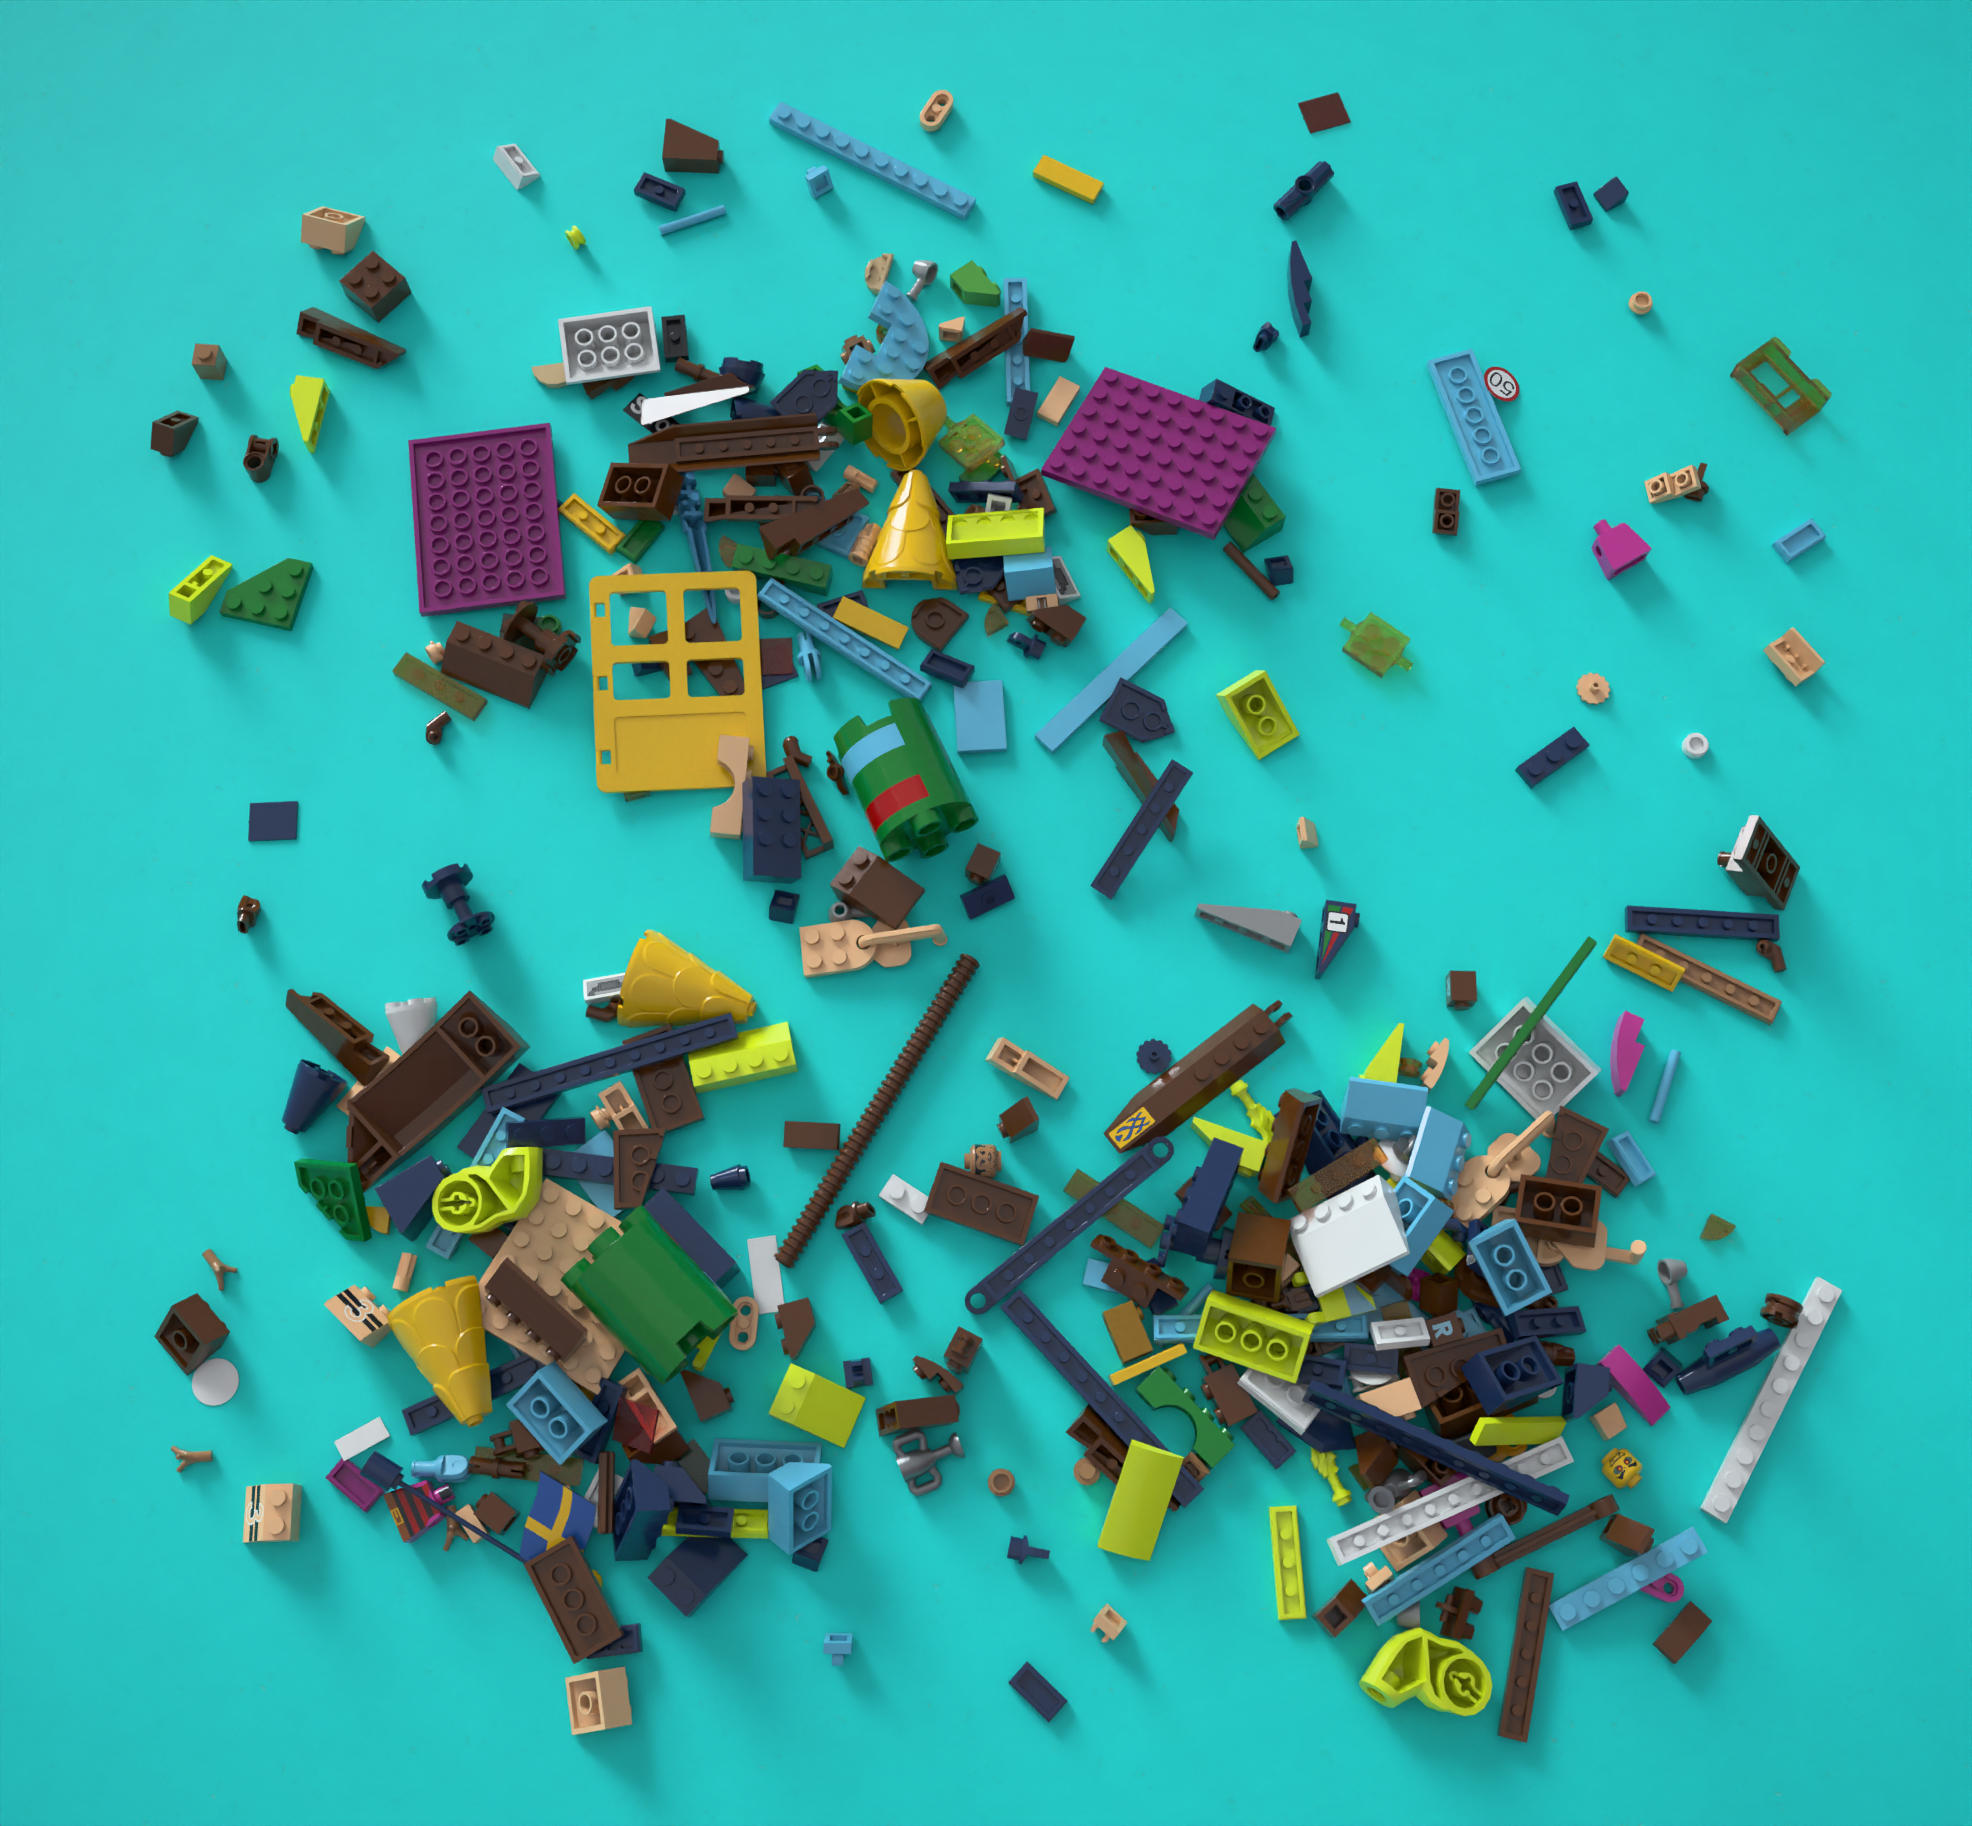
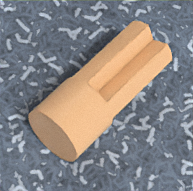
M851 465L844 471L843 478L851 482H858L860 487L870 493H873L878 486L877 480Z
M402 1252L392 1289L408 1292L417 1255Z

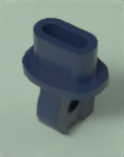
M1266 322L1260 328L1253 345L1254 351H1265L1277 340L1279 331L1270 322Z
M1018 632L1010 634L1006 641L1024 650V657L1028 658L1030 655L1038 660L1046 645V642L1037 638V634L1030 639Z
M1024 1535L1023 1538L1011 1536L1007 1558L1018 1560V1564L1021 1565L1026 1555L1049 1559L1050 1551L1029 1547L1027 1535Z

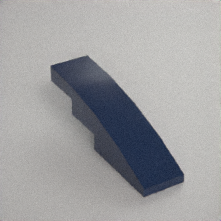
M1295 240L1291 243L1288 259V297L1299 337H1303L1309 334L1311 326L1308 313L1312 302L1309 295L1312 276Z

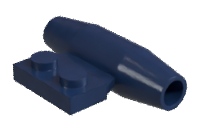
M1752 1325L1744 1329L1743 1327L1734 1329L1729 1333V1337L1721 1341L1715 1339L1705 1346L1703 1356L1699 1357L1675 1376L1678 1387L1684 1395H1689L1718 1386L1755 1367L1780 1348V1342L1776 1334L1770 1328L1756 1332Z

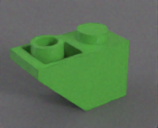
M973 260L950 274V288L964 304L998 307L1000 305L1001 290L995 282L992 283L987 278L985 270L981 266H977Z

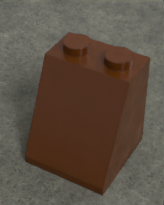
M1238 1212L1228 1256L1226 1294L1279 1303L1290 1240L1291 1220Z

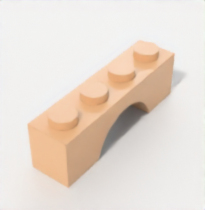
M719 736L717 765L730 773L735 787L731 797L725 803L712 808L710 837L740 840L741 833H743L742 783L751 777L752 770L747 769L748 760L753 761L754 746L749 745L750 738Z

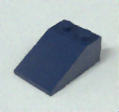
M1536 1335L1478 1352L1461 1367L1488 1416L1513 1408L1564 1383Z
M687 1537L647 1578L686 1617H691L748 1555L731 1538Z

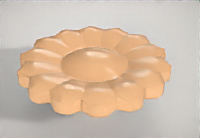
M1598 673L1584 674L1577 681V695L1581 697L1582 701L1597 705L1598 703H1603L1609 697V683L1605 681V677L1600 676Z

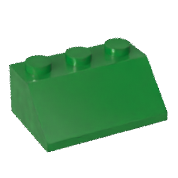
M1253 474L1223 527L1242 553L1280 532L1283 529L1286 516Z

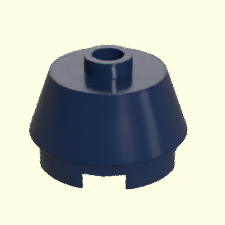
M725 357L721 367H719L720 375L730 372L744 383L755 386L756 390L746 394H756L765 378L764 364L754 360L748 362L738 360L736 357Z

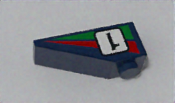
M1326 900L1322 910L1315 979L1322 977L1349 938L1353 929L1358 928L1360 913H1356L1357 904Z

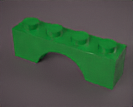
M817 364L804 369L824 371ZM837 396V406L823 419L831 427H836L838 433L852 446L872 438L873 414L859 402L847 407Z
M738 543L731 565L733 571H751L755 575L756 580L772 577L773 579L791 583L805 592L828 596L833 577L832 566L829 564L786 554H780L770 561L764 549Z
M1158 1366L1135 1389V1392L1153 1411L1159 1408L1172 1407L1184 1412L1190 1418L1195 1430V1440L1191 1451L1211 1470L1235 1446L1232 1442L1234 1437L1224 1427L1219 1429L1212 1422L1215 1419L1214 1416L1205 1407L1200 1409L1193 1402L1196 1399L1187 1388L1181 1389L1175 1383L1177 1378L1169 1369L1165 1368L1162 1370Z

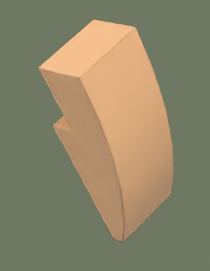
M1004 1037L997 1039L985 1061L1011 1077L1055 1100L1058 1099L1070 1078L1030 1051H1024Z
M620 1080L598 1093L619 1130L649 1128Z
M637 1368L618 1382L628 1387L625 1396L627 1402L654 1444H657L678 1429L665 1405L640 1368Z

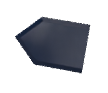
M803 370L770 404L781 416L816 413L817 422L819 423L837 406L838 371Z
M1003 555L956 559L953 563L960 595L993 590L1004 576Z
M1120 677L1098 721L1117 731H1123L1125 735L1141 743L1175 733L1167 712L1165 700Z
M1323 1410L1319 1411L1302 1435L1279 1417L1275 1421L1320 1454L1335 1450L1356 1449L1351 1423Z

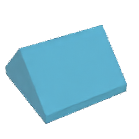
M1046 547L1045 552L1003 555L1008 601L1025 600V597L1056 594L1051 547Z

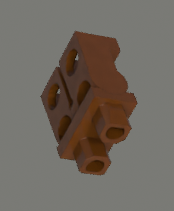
M1714 1295L1677 1313L1673 1312L1656 1320L1658 1326L1647 1330V1334L1653 1345L1665 1340L1669 1345L1687 1337V1334L1697 1330L1702 1323L1705 1329H1709L1729 1320L1717 1295Z

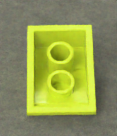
M1255 670L1216 694L1227 717L1258 760L1300 735L1266 671Z
M790 1363L768 1414L775 1419L845 1448L866 1398Z

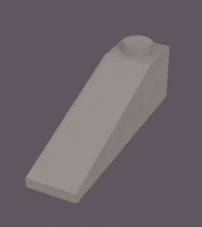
M1198 904L1195 916L1285 953L1289 952L1302 921L1293 912L1271 909Z

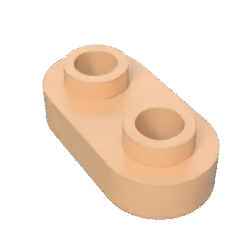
M938 90L932 94L920 113V125L924 130L932 132L942 126L953 109V96L950 92Z
M744 1296L738 1298L733 1304L738 1310V1315L730 1323L729 1333L730 1343L739 1351H747L754 1346L759 1319L757 1302L751 1297ZM743 1307H750L751 1312L749 1315L744 1316L741 1314ZM741 1333H746L748 1335V1340L746 1342H740L738 1340V1337Z

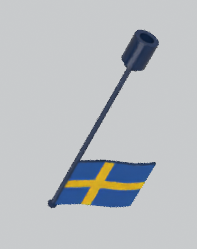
M374 1451L359 1474L387 1492L391 1488L396 1490L398 1486L404 1488L522 1563L528 1562L573 1535L584 1554L594 1527L596 1504L541 1470L537 1495L524 1527L520 1554L403 1482L402 1480L405 1475L401 1474L403 1467L377 1451Z

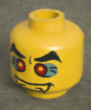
M1614 1448L1601 1461L1603 1464L1602 1473L1618 1489H1623L1626 1486L1632 1489L1642 1480V1477L1639 1475L1643 1468L1642 1464L1625 1448L1620 1450Z

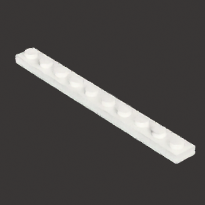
M1820 1277L1814 1279L1802 1303L1804 1309L1802 1313H1798L1797 1319L1799 1323L1797 1328L1789 1329L1699 1508L1723 1524L1728 1522L1842 1292L1841 1289Z
M1561 1436L1502 1463L1512 1470L1530 1475L1536 1479L1574 1462ZM1467 1477L1327 1539V1543L1337 1565L1341 1566L1505 1492L1474 1478Z

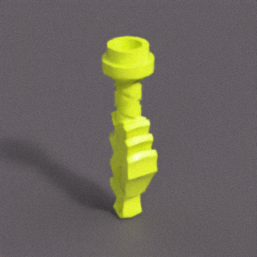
M1241 1079L1229 1087L1232 1091L1231 1095L1240 1098L1248 1109L1246 1116L1251 1119L1250 1127L1256 1129L1261 1134L1263 1141L1269 1143L1273 1136L1271 1127L1275 1118L1271 1111L1266 1110V1107L1261 1106L1260 1103L1255 1104L1247 1092L1249 1085Z
M1310 1447V1462L1315 1470L1318 1469V1474H1322L1323 1479L1327 1478L1331 1484V1488L1335 1493L1333 1494L1334 1497L1331 1498L1333 1503L1340 1507L1351 1502V1491L1343 1488L1336 1474L1339 1469L1335 1464L1337 1455L1332 1452L1320 1454Z

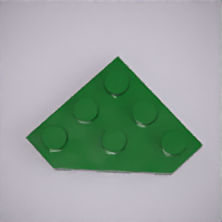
M287 558L227 590L219 613L223 617L292 631L313 570L312 563Z
M304 1158L294 1162L299 1187L305 1194L310 1192L318 1201L316 1204L318 1209L328 1220H335L341 1227L340 1234L346 1240L365 1242L372 1238L360 1173L356 1163Z

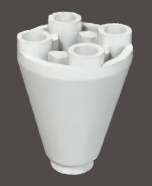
M436 997L416 998L406 1002L385 1004V1014L402 1055L436 1024L438 1008Z

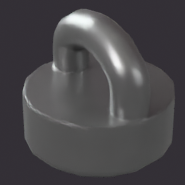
M1412 1135L1410 1138L1400 1137L1393 1145L1394 1154L1405 1163L1410 1161L1417 1138L1416 1135Z

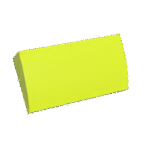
M1044 508L948 515L946 535L948 560L1045 552Z
M1133 1439L1131 1440L1098 1540V1548L1150 1561L1184 1457Z

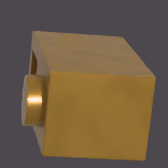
M1131 1300L1102 1313L1101 1316L1122 1365L1152 1353L1153 1348L1141 1322L1145 1319L1139 1305L1134 1306Z

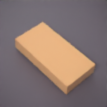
M1060 376L1038 410L1037 417L1058 427L1079 393L1080 386Z

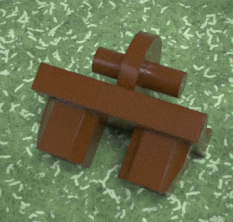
M1454 1586L1452 1595L1447 1594L1445 1603L1436 1601L1435 1608L1442 1610L1439 1621L1443 1622L1440 1631L1441 1635L1461 1640V1638L1472 1639L1475 1628L1474 1625L1467 1623L1466 1620L1469 1612L1478 1615L1483 1605V1601L1474 1595L1475 1591Z

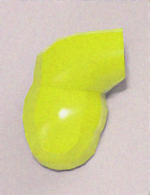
M539 1147L506 1148L501 1151L492 1166L476 1165L468 1167L443 1179L435 1189L432 1198V1212L436 1222L443 1229L456 1233L480 1234L490 1232L504 1223L527 1218L540 1196L543 1149Z
M1412 1628L1393 1635L1378 1651L1359 1681L1360 1688L1369 1697L1386 1707L1394 1708L1416 1696L1431 1709L1459 1716L1475 1715L1484 1709L1492 1691L1490 1673L1479 1657L1459 1642L1439 1638L1422 1628Z

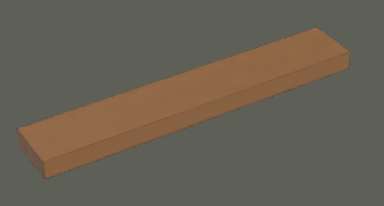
M1643 933L1639 935L1636 942L1637 945L1685 968V972L1679 980L1680 982L1768 1025L1773 1023L1782 1001Z

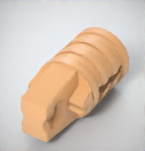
M869 523L860 531L848 555V559L852 563L861 567L867 566L881 527L876 523Z

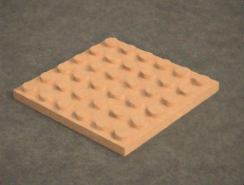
M546 1178L541 1186L538 1202L527 1218L520 1219L478 1282L482 1323L485 1331L546 1366L554 1361L545 1352L547 1347L540 1341L537 1344L534 1343L525 1334L527 1329L520 1323L517 1326L514 1325L505 1316L507 1311L499 1305L496 1308L485 1298L487 1296L485 1292L486 1284L501 1263L508 1257L588 1330L587 1340L566 1363H563L560 1359L556 1363L575 1384L594 1395H598L601 1390L599 1386L601 1377L606 1379L610 1377L626 1350L560 1280L581 1259L586 1258L590 1264L594 1262L592 1259L593 1255L587 1248L607 1228L612 1226L620 1236L624 1233L618 1228L621 1221Z

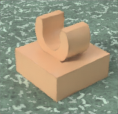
M1370 1562L1363 1568L1364 1575L1368 1579L1365 1585L1369 1594L1394 1580L1393 1573L1386 1565L1381 1570H1378Z
M1106 1604L1093 1619L1094 1624L1090 1631L1093 1633L1097 1628H1100L1105 1632V1636L1101 1640L1105 1643L1110 1638L1114 1640L1127 1624V1621L1110 1605Z

